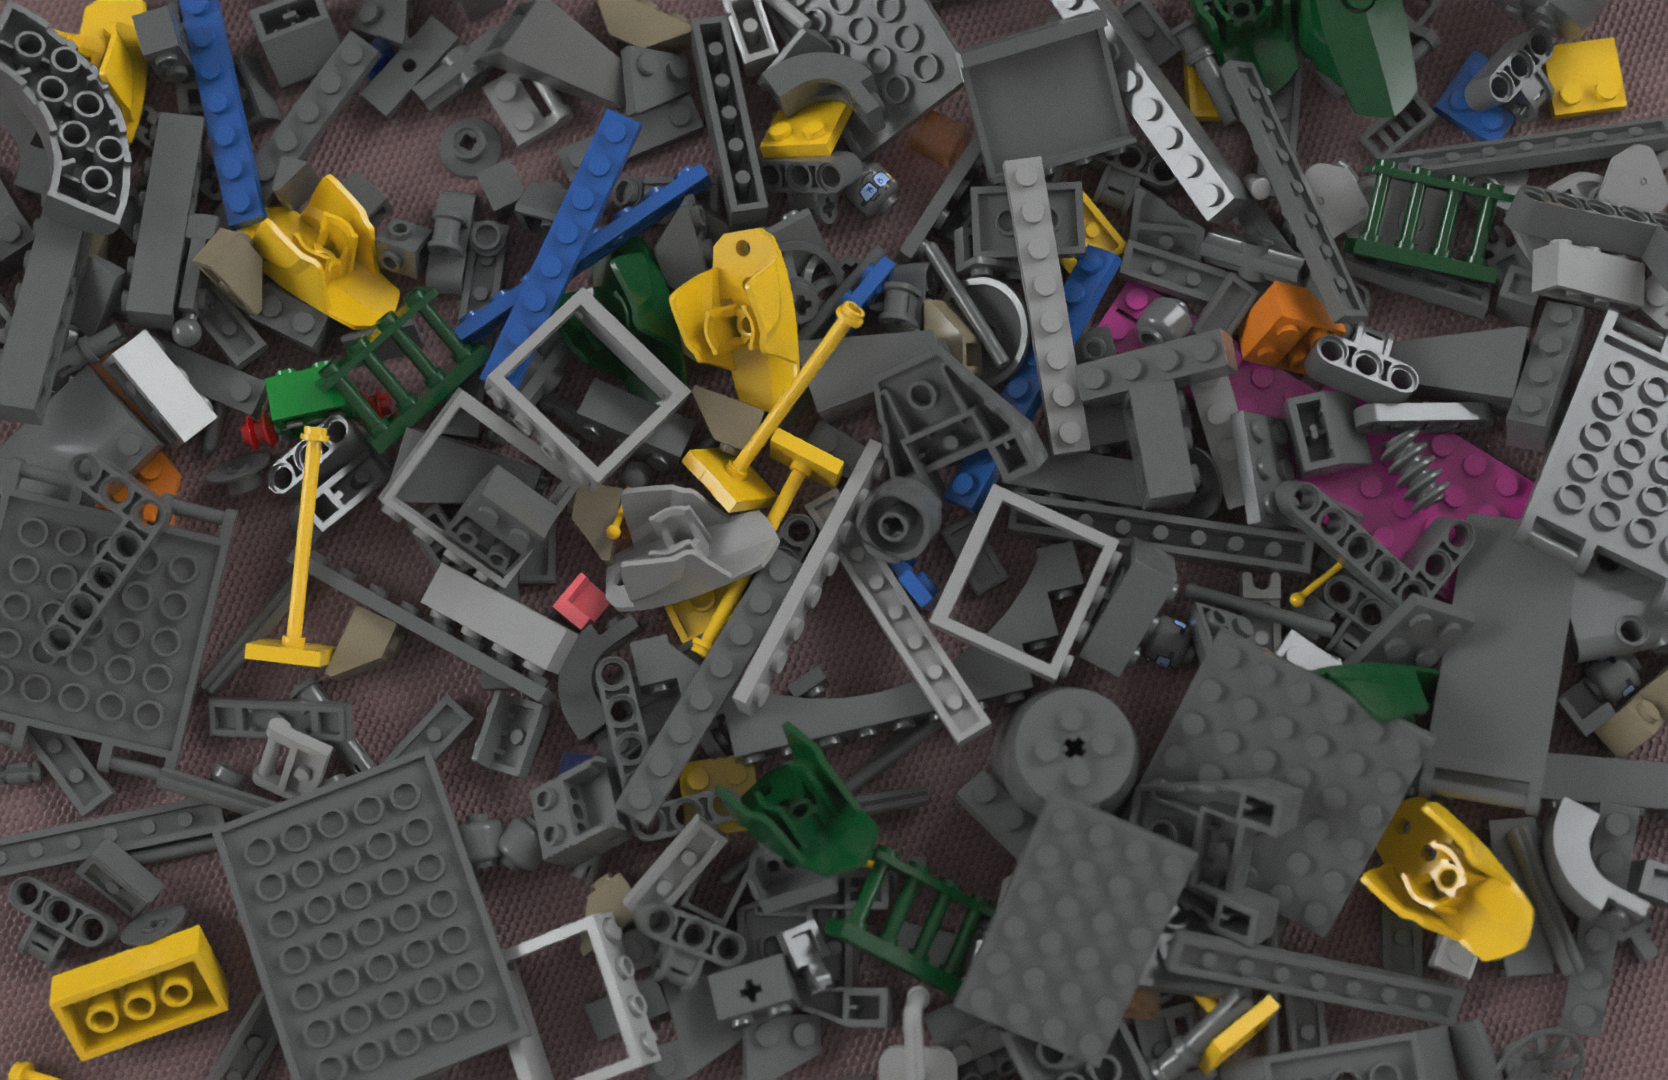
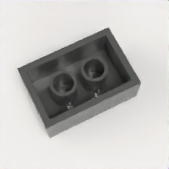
M1174 380L1128 387L1122 408L1142 511L1153 512L1187 506L1196 493V487L1200 486V477L1197 464H1190L1188 450L1193 449L1190 428L1183 427L1181 413L1186 411L1182 390L1176 391Z
M1134 536L1116 566L1114 573L1106 583V590L1098 608L1092 607L1085 619L1091 623L1082 643H1079V657L1117 677H1120L1125 667L1132 668L1141 651V648L1138 647L1144 635L1150 637L1153 634L1160 619L1157 613L1163 603L1169 605L1178 591L1179 585L1176 584L1178 573L1175 571V559L1173 556Z

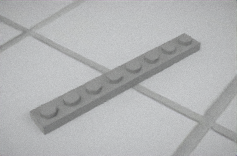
M1037 156L1004 161L1003 171L1051 457L1088 452L1091 450L1075 370V365L1077 364L1042 158Z
M870 439L732 696L738 711L753 716L757 706L762 707L766 702L770 692L769 684L774 674H779L784 668L787 661L786 652L792 640L797 641L803 632L805 625L803 619L809 608L813 609L819 602L822 593L821 586L826 576H831L834 573L839 561L838 553L844 543L848 544L855 533V521L861 505L872 494V489L877 480L882 481L888 471L889 465L888 459L884 455V444Z
M836 487L804 505L806 513L812 519L819 533L840 496V492ZM856 525L851 541L848 544L844 543L838 553V562L960 748L991 730L992 723L886 562L875 558L865 549L862 544L863 539L860 531H857Z

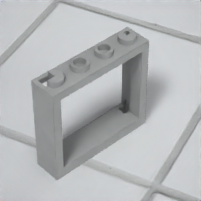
M584 287L578 290L487 376L484 388L487 390L486 393L494 400L493 404L500 409L504 407L514 416L513 421L524 434H532L542 443L540 445L542 451L555 462L559 460L569 469L568 474L574 482L578 481L584 488L587 487L592 493L686 402L691 393L689 388ZM573 315L664 401L598 467L506 379Z
M458 387L383 489L378 499L385 504L381 510L396 522L400 523L405 518L416 526L412 532L429 545L436 540L447 548L443 554L454 563L462 567L466 561L477 569L474 576L491 588L497 583L505 589L531 552L507 575H504L446 534L439 526L396 497L403 485L460 408L562 480L548 499V501L559 508L554 521L581 484L578 481L574 482L568 474L569 469L559 460L557 462L551 460L542 451L541 446Z
M993 484L932 614L929 627L1052 683H1055L1058 675L1066 678L1075 658L1068 654L1074 640L1079 643L1083 641L1091 623L1084 620L1090 606L1098 608L1106 590V587L1101 586L1100 582L1106 571L1111 574L1114 573L1122 553L1116 551L1120 540ZM1002 504L1103 549L1051 664L950 619Z
M612 911L590 915L502 951L532 1035L507 1045L518 1080H554L515 960L587 931L629 1058L572 1080H610L662 1060L656 1044L658 1038L652 1031L646 1014V1001L639 993L634 978V965L626 954L621 939L622 930L617 927Z

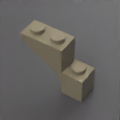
M1668 664L1636 694L1615 710L1616 714L1594 731L1618 759L1624 758L1652 737L1668 719Z

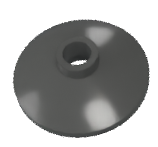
M1193 446V449L1188 450L1190 464H1197L1200 486L1196 487V493L1191 498L1189 504L1177 507V509L1186 517L1205 520L1212 517L1220 507L1223 495L1222 478L1212 457L1201 448Z

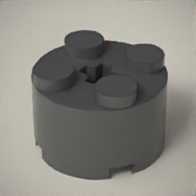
M900 476L891 478L881 484L863 502L858 511L856 525L857 531H860L863 539L862 544L872 556L887 563H900L901 561L919 556L935 538L940 529L942 502L925 484L915 479Z

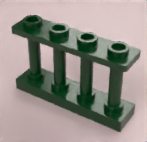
M1376 159L1375 164L1363 166V173L1377 176L1364 233L1360 232L1359 238H1346L1344 253L1482 283H1496L1499 269L1487 267L1488 260L1484 259L1497 202L1512 203L1515 195L1503 193L1505 186L1482 182V187L1480 188L1468 185L1469 178L1451 174H1447L1446 180L1433 177L1434 170L1412 166L1411 172L1398 169V162L1385 159ZM1391 178L1412 183L1400 238L1395 240L1394 246L1382 244V236H1378ZM1427 186L1447 191L1435 246L1430 248L1429 254L1416 251L1417 244L1414 243ZM1462 194L1482 199L1470 255H1465L1464 261L1451 259L1452 252L1449 251Z
M421 286L413 289L404 297L403 301L406 304L396 313L390 310L376 321L377 329L367 338L365 335L356 338L346 348L349 353L339 362L336 359L330 361L318 372L321 378L314 383L317 388L327 391L334 386L366 423L369 435L363 439V442L372 452L381 454L405 433L406 427L411 428L484 364L491 355L482 344L473 343L471 346L468 343L463 344L429 303L439 294L435 287H425L423 289ZM417 312L452 352L451 358L453 361L443 370L440 367L435 368L401 327ZM388 337H391L424 377L423 382L425 386L416 394L413 392L408 393L373 352ZM361 361L397 402L395 404L397 410L387 419L384 416L379 417L344 376Z
M878 844L876 849H873L870 857L874 864L851 915H846L844 921L829 918L823 932L949 996L956 997L963 983L960 980L962 974L959 971L982 916L991 920L994 916L995 910L990 908L992 901L975 893H971L969 897L959 892L962 887L960 884L945 877H940L938 881L929 876L930 869L911 860L906 864L897 859L899 855L897 851ZM889 869L906 879L883 931L878 932L874 936L865 931L868 926L865 920ZM919 886H922L937 894L914 948H909L908 952H905L897 947L899 940L896 938ZM952 902L968 911L945 964H940L939 968L928 963L931 958L928 956V953L949 904Z

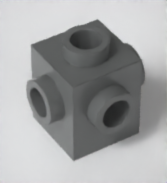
M393 217L389 224L378 232L375 238L379 267L418 279L428 265L430 253L428 242L432 240L433 230Z

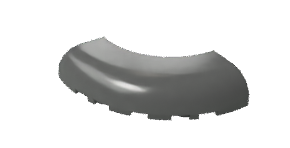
M8 0L0 15V93L13 102L26 115L36 129L46 150L50 170V187L46 195L42 215L92 234L108 235L115 233L119 228L127 205L132 163L127 139V128L120 107L116 106L109 92V85L101 80L97 67L88 62L78 51V46L71 39L67 41L50 27V22L31 10Z

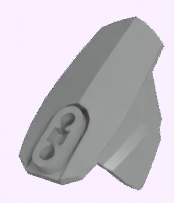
M657 485L624 489L621 491V504L633 545L615 554L612 566H607L606 599L618 612L658 608L702 595L763 569L778 548L780 539L769 520L759 510L729 516L693 488H683L676 485Z

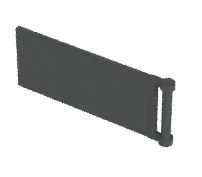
M1470 513L1467 516V521L1475 528L1476 541L1459 564L1452 605L1472 611L1476 624L1443 655L1429 731L1436 738L1424 759L1418 796L1431 798L1432 795L1481 802L1526 810V814L1538 816L1577 573L1570 570L1571 565L1525 543L1520 546L1510 540L1511 535L1520 519ZM1535 522L1533 524L1532 530L1575 551L1579 550L1581 544ZM1435 770L1530 784L1529 793L1527 795L1434 779Z

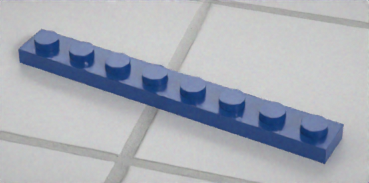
M179 0L228 226L235 231L260 223L268 218L220 1Z
M608 108L606 109L479 379L486 382L487 376L555 313L643 127L641 123ZM537 349L506 378L517 390L526 375Z
M701 163L695 167L687 166L674 176V181L664 188L661 186L653 188L643 197V202L634 208L626 207L614 215L613 222L604 228H595L571 279L621 247L630 236L636 237L676 210L687 194L693 193L695 197L712 186L710 177ZM529 272L521 278L519 285L510 291L504 289L496 293L490 299L489 305L480 311L472 310L460 318V324L453 329L464 344L468 343L470 346L473 343L476 344L506 323Z
M1089 244L1086 246V256L1079 258L1063 286L1073 347L1122 263V259L1118 254ZM1032 342L1023 364L1011 377L1001 394L1004 400L1030 421H1032L1042 403ZM988 448L965 457L943 495V498L948 503L976 515L979 514L992 485L996 484L1001 475Z

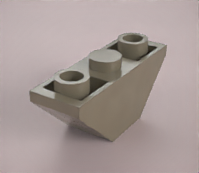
M596 0L612 46L617 50L621 51L631 45L672 53L690 46L691 22L682 15L673 13L670 16L665 14L648 0H639V2L636 0Z
M924 300V311L922 313L924 331L933 330L938 340L945 338L951 355L979 378L982 375V342L970 323L950 301Z

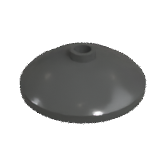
M989 277L969 278L961 283L990 329H996V338L1011 360L1009 365L998 369L982 344V375L979 379L992 388L1010 379L1019 370L1027 356L1031 342L1028 312L1021 296L1007 283ZM948 291L942 300L950 301L964 316L953 296Z

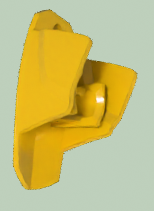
M96 0L85 7L79 35L54 30L67 41L71 39L78 46V51L88 62L97 67L101 80L109 85V92L116 106L120 107L124 117L128 144L130 145L142 113L148 64L143 57L132 16L147 12L146 3L143 0Z
M328 174L323 177L301 214L296 211L286 210L284 206L266 208L268 218L260 223L240 229L255 242L253 248L262 257V271L300 300L353 330H371L376 327V321L390 310H393L394 313L396 312L400 290L380 273L374 227L368 219L366 210L333 175Z
M754 228L723 234L713 246V267L696 275L677 288L670 295L669 303L685 346L692 352L697 362L730 370L739 401L763 409L765 412H770L800 371L797 321L788 271L776 239L763 228ZM747 242L750 246V252L747 249Z
M1421 796L1403 800L1375 847L1384 865L1364 873L1360 878L1361 881L1400 917L1415 921L1424 928L1458 941L1485 962L1502 959L1523 950L1530 938L1534 908L1513 878L1480 839L1441 804ZM1409 821L1410 830L1405 834L1403 828L1405 823ZM1427 846L1436 849V856L1433 860L1429 857V851L1425 849Z

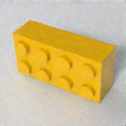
M200 925L166 936L153 943L138 946L52 976L49 1005L78 1057L83 1062L228 1011L229 981Z

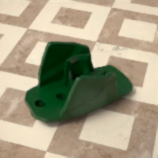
M1188 0L1194 17H1199L1201 21L1199 27L1208 44H1213L1215 48L1213 57L1219 68L1229 60L1254 63L1269 98L1279 93L1297 73L1299 66L1292 37L1290 0Z
M1290 0L1292 33L1302 55L1312 62L1317 71L1325 74L1342 86L1354 114L1379 118L1395 117L1408 105L1418 88L1413 51L1402 0Z
M630 236L621 247L593 265L594 287L586 290L685 385L687 373L679 329L669 303L670 293L660 266L645 240ZM577 291L563 294L556 311ZM575 315L570 317L558 329L568 348L578 355L584 364L622 380L628 393L658 406L664 403L653 390Z
M1388 663L1340 664L1310 670V672L1340 686L1345 692L1356 699V703L1380 724H1387L1400 718L1411 723L1419 714L1425 713L1429 708L1427 702L1436 689V682L1440 676L1436 669Z
M788 721L782 725V729L795 757V762L789 760L786 765L768 771L741 796V803L721 785H717L714 788L721 802L738 824L746 828L767 849L803 869L829 878L867 865L878 836V825L860 807L834 769L825 760L822 749Z

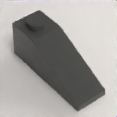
M368 447L317 488L311 548L337 528L390 480L395 461L385 450L378 454L372 452ZM300 503L296 505L286 520L296 532L298 529Z

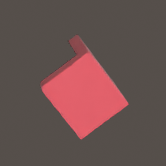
M581 572L552 607L559 615L582 632L590 624L593 626L611 604L607 601L606 594L591 583Z

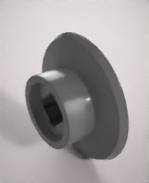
M475 117L463 118L452 123L442 134L438 149L439 157L443 166L454 176L462 179H477L476 173L499 163L503 152L502 138L498 130L488 121ZM467 140L475 142L470 151L464 149Z
M256 452L230 459L209 471L206 479L212 484H225L230 495L249 492L263 483L260 470L267 466L270 461V455L265 452Z
M170 904L146 912L126 926L121 933L120 939L128 946L137 947L179 932L177 928L185 919L186 910L182 905Z

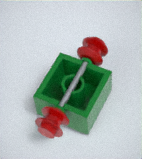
M320 361L314 363L310 369L300 371L296 369H283L276 372L275 376L265 378L271 416L265 411L262 413L261 420L254 421L250 415H247L246 424H241V433L245 445H251L253 450L257 452L260 443L267 442L271 448H274L278 435L283 433L289 440L298 439L301 433H304V426L317 427L332 415H340L360 423L362 421L365 425L366 423L334 386L327 391L319 390L314 384L321 378L318 372L330 362ZM347 374L344 375V376L350 381V383L354 386V383H353V381L350 379V377H349ZM376 387L374 395L366 396L362 390L359 391L379 417L384 416L387 419V415L393 413L388 392L381 393L380 388Z

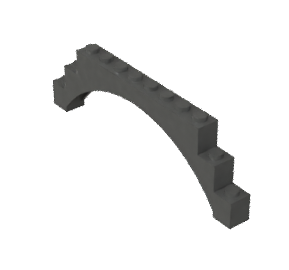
M1072 541L1035 550L1033 556L1035 566L1025 586L1009 610L986 634L987 636L1022 652L1029 649L1030 654L1042 653L1052 648L1051 644L1056 643L1059 634L1049 599L1054 598L1055 603L1072 600L1077 597L1076 593L1081 591L1084 584ZM667 634L630 642L641 693L649 692L650 696H660L670 693L672 691L671 687L679 685L682 697L701 665L695 663L669 644ZM973 646L951 661L983 711L990 709L989 704L1002 701L1004 706L1019 704L1026 700V696L1032 692L1033 684L1030 672ZM916 681L874 694L847 698L809 699L769 693L762 707L757 706L753 716L738 711L732 699L739 685L737 683L708 730L719 727V722L726 720L736 764L744 762L745 767H750L767 762L766 757L781 753L782 758L794 757L782 729V725L786 721L801 730L821 749L836 747L841 744V739L856 736L857 741L871 739L879 735L878 730L893 727L894 732L909 730L916 726V721L930 719V723L942 721Z

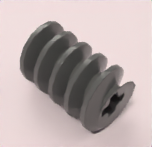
M1419 429L1401 433L1376 449L1387 448L1380 457L1381 462L1394 461L1387 471L1388 474L1391 476L1402 475L1395 483L1396 488L1409 487L1402 497L1405 502L1417 501L1410 509L1412 515L1420 513L1447 498L1448 496H1445L1443 493L1451 485L1449 481L1437 483L1436 479L1443 472L1442 468L1429 469L1428 466L1435 459L1434 455L1422 457L1421 453L1428 444L1427 442L1414 443L1413 440L1420 433Z

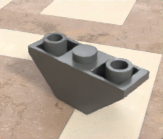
M693 193L685 196L655 247V253L665 282L675 290L691 278L713 267L714 245L711 239H706L703 229L706 224L704 210L701 204H696Z

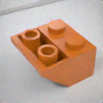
M1274 281L1247 312L1237 327L1243 360L1307 375L1303 367L1304 359L1317 341L1324 335L1332 334L1342 337L1346 333L1345 326L1342 323H1334L1326 312L1325 306L1307 288Z

